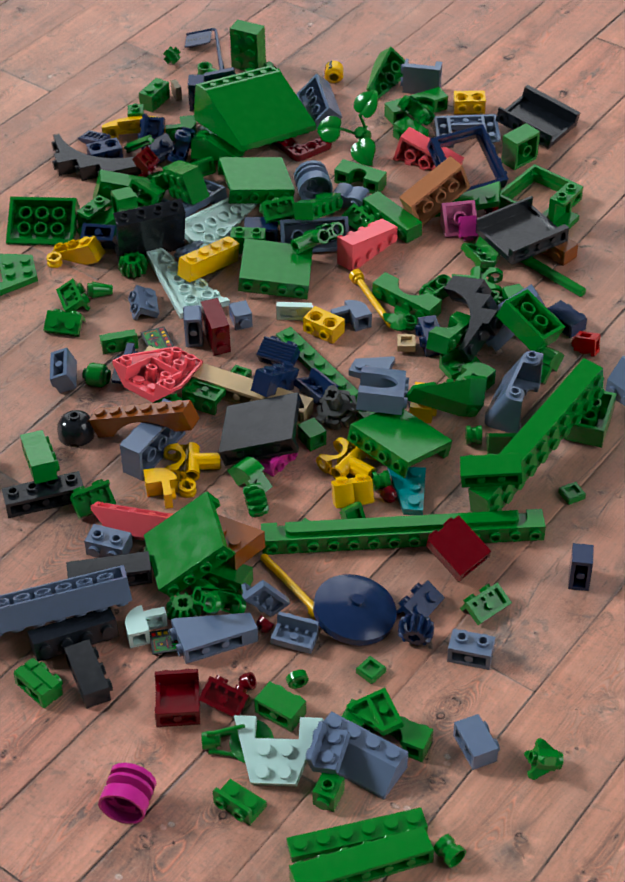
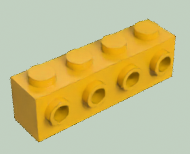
M226 236L179 257L177 275L190 283L238 261L240 243Z

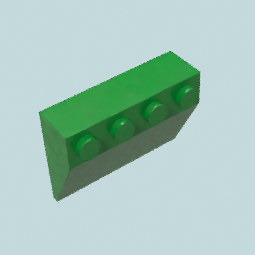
M10 196L6 244L56 245L60 242L66 243L75 239L78 226L76 211L80 209L77 198Z

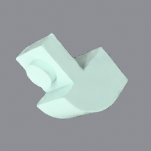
M139 605L127 614L125 626L130 648L151 644L149 630L168 626L164 606L143 611L142 605Z

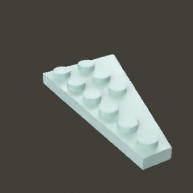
M228 197L185 218V239L190 244L194 241H204L205 244L199 247L201 248L229 236L232 227H237L257 204H229Z
M163 248L146 252L150 265L180 319L183 318L184 306H201L200 301L218 298L221 307L229 306L230 300L227 297L223 298L216 289L210 288L208 283L202 278L189 283L178 276V262L175 261L174 256Z

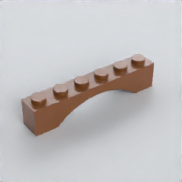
M177 400L107 408L99 407L94 411L89 422L98 438L114 437L122 427L136 422L159 424L176 432L190 431L194 428L200 417L191 400Z

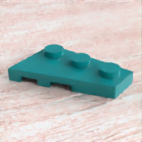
M387 467L392 485L397 491V499L403 514L423 515L426 467H409L406 478L401 477Z

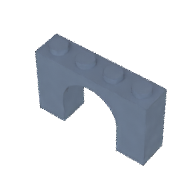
M362 366L356 410L402 415V410L407 408L408 400L405 397L409 387V378L406 377V371Z

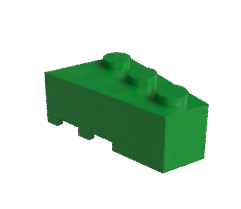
M100 170L93 199L101 195L111 200L112 190L128 187L131 179L148 180V178Z

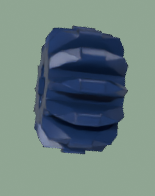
M415 612L413 615L406 613L404 617H401L398 626V636L402 638L403 642H409V645L415 644L416 646H419V644L426 645L427 642H431L434 634V622L430 621V617H424L423 614L418 615Z

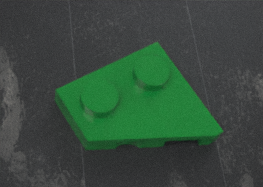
M385 687L346 705L349 713L383 736L404 727L403 721Z

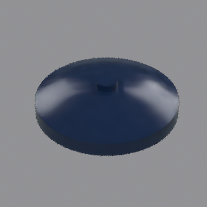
M344 574L329 578L319 586L313 601V614L322 630L332 638L350 645L364 646L380 642L390 634L397 617L396 605L390 593L376 581L360 575Z

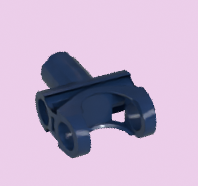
M181 127V130L176 131L174 136L176 138L175 144L167 158L169 161L181 160L186 162L189 150L191 149V139L195 136L193 129Z

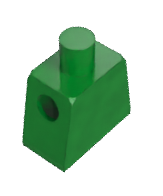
M131 179L129 184L133 192L137 194L138 202L145 206L161 203L165 194L164 189L147 179Z

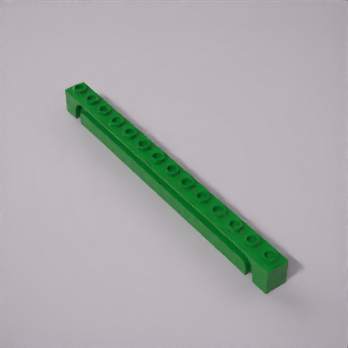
M526 509V513H519L518 510L298 521L285 522V526H277V523H261V530L265 532V548L262 550V554L275 555L423 547L427 545V537L434 530L439 531L444 527L443 524L452 517L454 519L458 515L484 543L544 540L546 525L542 509Z

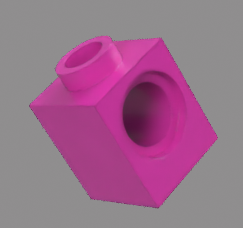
M477 215L460 216L458 218L459 239L463 238V241H473L478 236L476 233Z

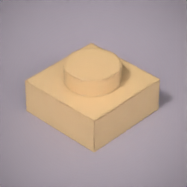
M398 334L397 351L415 352L416 334Z

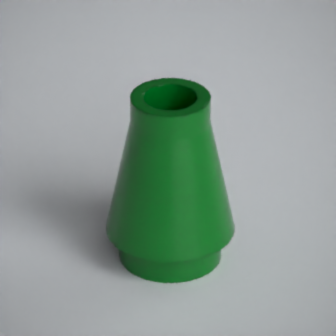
M93 281L87 283V296L92 297V299L113 295L112 285Z

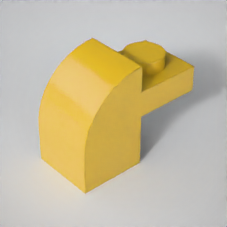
M166 468L144 469L147 497L163 495L165 509L173 508V499H176V493L178 492L176 475Z

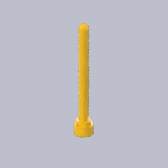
M360 269L352 270L349 274V279L353 284L359 285L385 324L390 328L391 324L387 323L383 318V313H386V311L364 282V274Z
M262 554L260 557L261 561L307 606L308 614L316 620L313 614V600L267 554Z

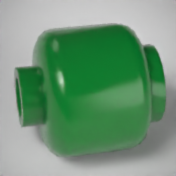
M90 363L87 368L83 369L82 377L88 386L102 388L109 384L111 370L105 364Z

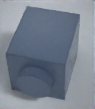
M247 301L230 303L229 315L235 330L253 327L252 312Z

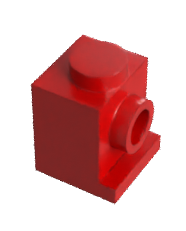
M579 331L573 336L571 346L574 347V351H579L582 354L591 353V356L595 357L600 351L601 334Z

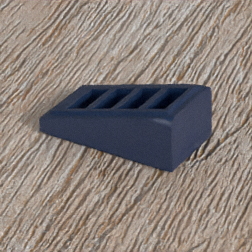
M90 130L78 137V140L85 144L111 139L109 134Z

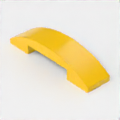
M143 116L126 117L102 125V133L111 135V138L117 137V139H119V135L141 132L140 119Z

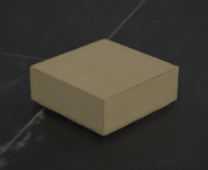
M176 79L171 80L172 95L176 101L182 100L181 86Z

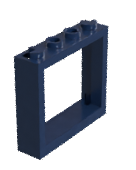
M483 124L430 138L427 148L436 167L446 160L442 147L477 138L496 180L470 186L467 191L500 181L501 188L505 187L509 180L507 171L504 170L502 160L498 157L495 145L491 142L489 133L486 132Z

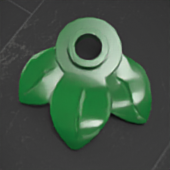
M395 305L394 313H383L384 320L391 324L390 328L396 331L414 330L415 325H417V318L401 306Z

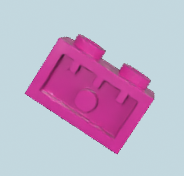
M298 453L257 461L265 468L263 470L265 473L274 477L288 463L295 460Z

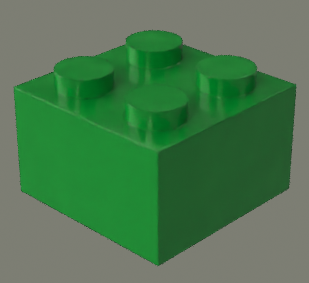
M526 123L503 135L502 163L515 171L537 159L540 131Z

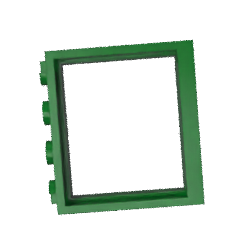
M534 164L501 190L500 207L498 208L501 209L515 203L516 201L512 199L534 181L556 192L568 182L581 187L582 192L572 200V207H574L582 200L583 186ZM549 208L542 213L546 218H548Z

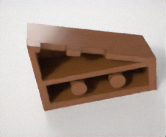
M218 515L227 546L236 553L226 563L236 570L265 548V532Z

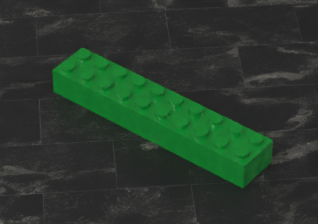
M585 358L581 360L499 453H521L523 484L469 487L471 512L502 511V508L512 501L514 494L524 487L526 480L536 473L541 463L546 462L548 455L552 450L558 448L560 441L569 435L571 428L581 421L584 413L590 411L597 398L600 399L604 393L603 367Z

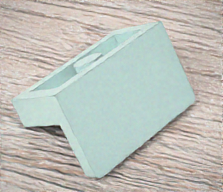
M277 302V320L303 321V317L313 308L312 303Z

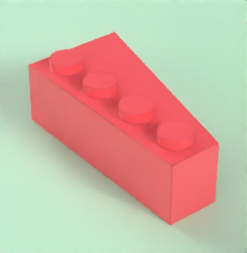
M409 127L400 136L393 160L397 162L399 160L404 161L409 166L412 164L419 166V169L424 171L426 169L432 171L436 168L427 148L430 138ZM442 147L446 159L451 156L462 165L464 161L463 156L447 147Z
M379 219L368 224L366 228L359 227L356 232L350 231L347 232L346 236H337V264L349 271L360 268L367 261L397 241L398 227L384 219Z

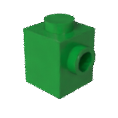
M322 773L312 791L313 805L319 809L334 812L345 790V777Z

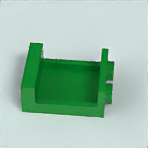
M568 182L550 198L548 219L554 225L559 227L565 224L570 229L579 221V215L571 212L572 200L582 192V188Z

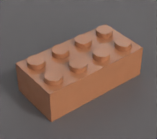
M450 156L399 198L403 208L419 219L423 226L441 212L442 203L453 202L470 188V184L463 166Z

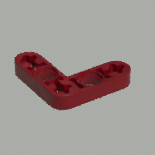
M292 137L284 141L274 142L278 148L297 162L304 161L332 148V143L325 142L321 137L302 145Z

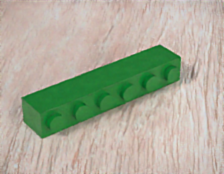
M424 826L410 828L405 832L395 835L389 834L375 841H365L361 845L351 848L344 847L334 853L321 854L316 858L306 861H297L293 865H289V878L291 882H369L433 863L434 848Z

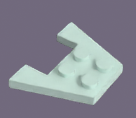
M234 715L236 725L245 724V728L237 731L251 785L297 787L307 763L306 751L310 748L313 741V731L317 729L319 721H324L323 718L300 717L299 739L256 738V716Z

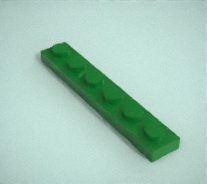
M419 807L287 837L286 844L293 863L315 858L321 854L334 853L344 847L351 848L361 845L365 841H375L389 834H399L410 828L424 826L426 832H428V825L422 808Z

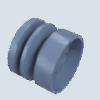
M306 161L296 168L294 181L301 200L316 199L317 194L333 192L328 171L320 161Z

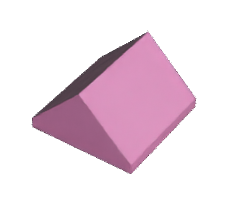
M475 200L441 204L440 224L445 237L459 236L458 218L460 216L476 215Z

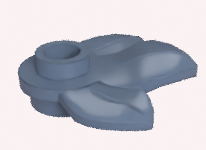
M194 241L191 244L176 249L174 257L179 261V257L199 249L205 243L204 241Z

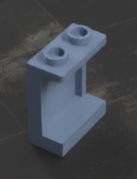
M405 59V63L401 65L403 77H401L400 86H403V93L416 94L437 87L441 88L442 62L436 61L435 66L409 64V59Z

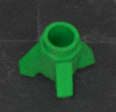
M542 738L536 740L533 750H527L524 753L525 758L531 764V769L527 773L530 779L535 780L550 771L560 770L563 766V753L553 749Z

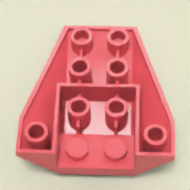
M174 346L126 354L114 359L112 364L126 389L153 403L181 389L201 367L203 361L196 358L195 355Z

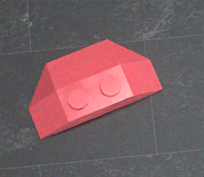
M98 501L91 505V511L103 526L131 532L136 540H145L144 534L173 515V513Z

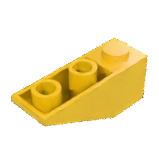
M86 236L79 240L73 239L66 243L60 242L54 246L52 251L60 253L62 260L83 265L97 263L105 254V250L96 236Z

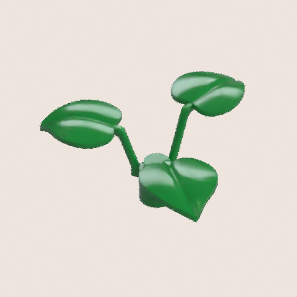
M376 90L362 92L355 98L354 110L359 113L363 127L360 126L355 131H351L341 127L342 122L340 118L329 116L323 119L317 128V132L322 140L330 143L335 142L339 138L340 130L355 135L358 143L352 145L351 155L355 161L366 166H373L376 145L370 139L371 132L367 129L368 126L365 125L362 116L370 118L375 113L378 105V92Z

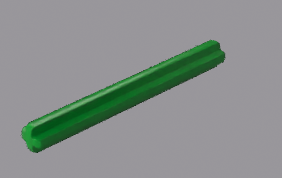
M530 257L520 261L577 296L582 297L585 295V287L539 260Z

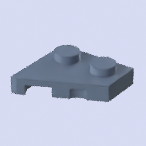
M395 357L357 358L349 369V376L361 378L362 366L392 369L395 364Z

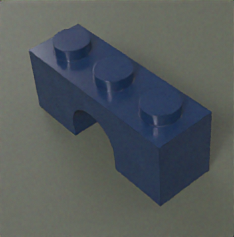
M286 361L256 369L251 391L264 397H269L276 394L278 387L289 391L294 390L295 386L293 384L298 376L299 369Z

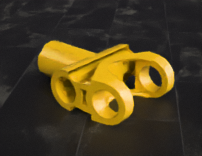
M342 437L337 438L333 442L335 450L339 453L338 455L320 454L316 457L317 466L323 472L333 475L335 479L341 476L346 477L349 473L354 476L357 474H367V476L372 478V472L377 471L375 467L363 461L367 456L366 452ZM337 458V465L332 467V459Z
M189 442L186 445L174 443L164 448V457L177 462L165 467L176 473L177 482L184 479L197 481L200 478V470L221 469L219 452L200 453V446L197 443ZM171 450L176 451V453L169 454L167 452Z

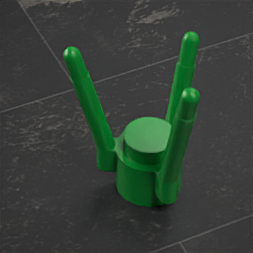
M245 724L202 732V749L208 750L209 755L218 754L235 758L232 752L219 750L217 747H221V737L230 736L232 731L245 728Z

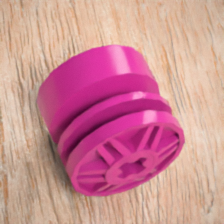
M117 763L112 767L106 781V786L98 801L99 809L106 816L120 823L137 824L143 821L149 801L157 785L156 778L151 772L136 764Z

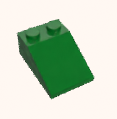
M201 130L191 139V159H203L211 156L214 161H218L219 157L244 156V152L239 151L219 136L206 130Z

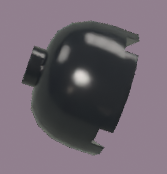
M71 410L63 414L57 424L58 439L61 443L70 447L71 444H77V447L90 443L95 437V431L89 422L91 416L81 410Z

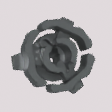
M335 385L329 386L325 390L323 397L319 400L321 405L317 406L318 416L316 420L320 424L325 423L328 428L333 430L341 429V421L344 427H349L350 424L355 422L356 414L359 412V410H356L357 400L355 396L350 395L349 391L338 390Z

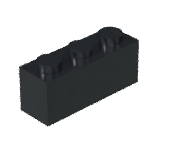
M85 640L64 647L66 661L86 709L111 701L110 691H113L110 679H105L106 670L103 662L99 663L97 660L99 659V654L96 646L92 647L90 641Z

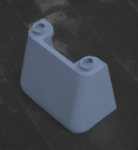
M535 351L525 352L504 375L485 413L484 422L488 427L509 433H518L521 430L522 402L529 390L534 389V392H538L540 388L543 353Z

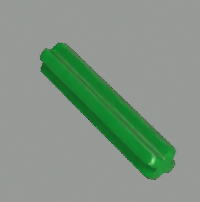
M147 135L127 143L124 149L127 153L151 145L154 139L151 135Z

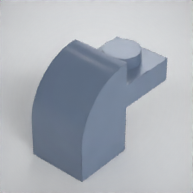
M345 300V306L331 309V313L344 318L345 324L350 323L355 331L372 327V313L363 302Z

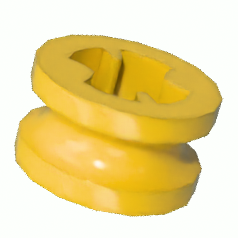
M51 252L46 256L47 265L50 268H58L63 263L62 255L58 252Z
M184 479L179 483V494L182 497L191 498L196 495L197 489L194 480Z

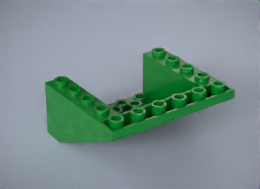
M271 65L196 84L194 120L241 152L316 131V123L281 71Z

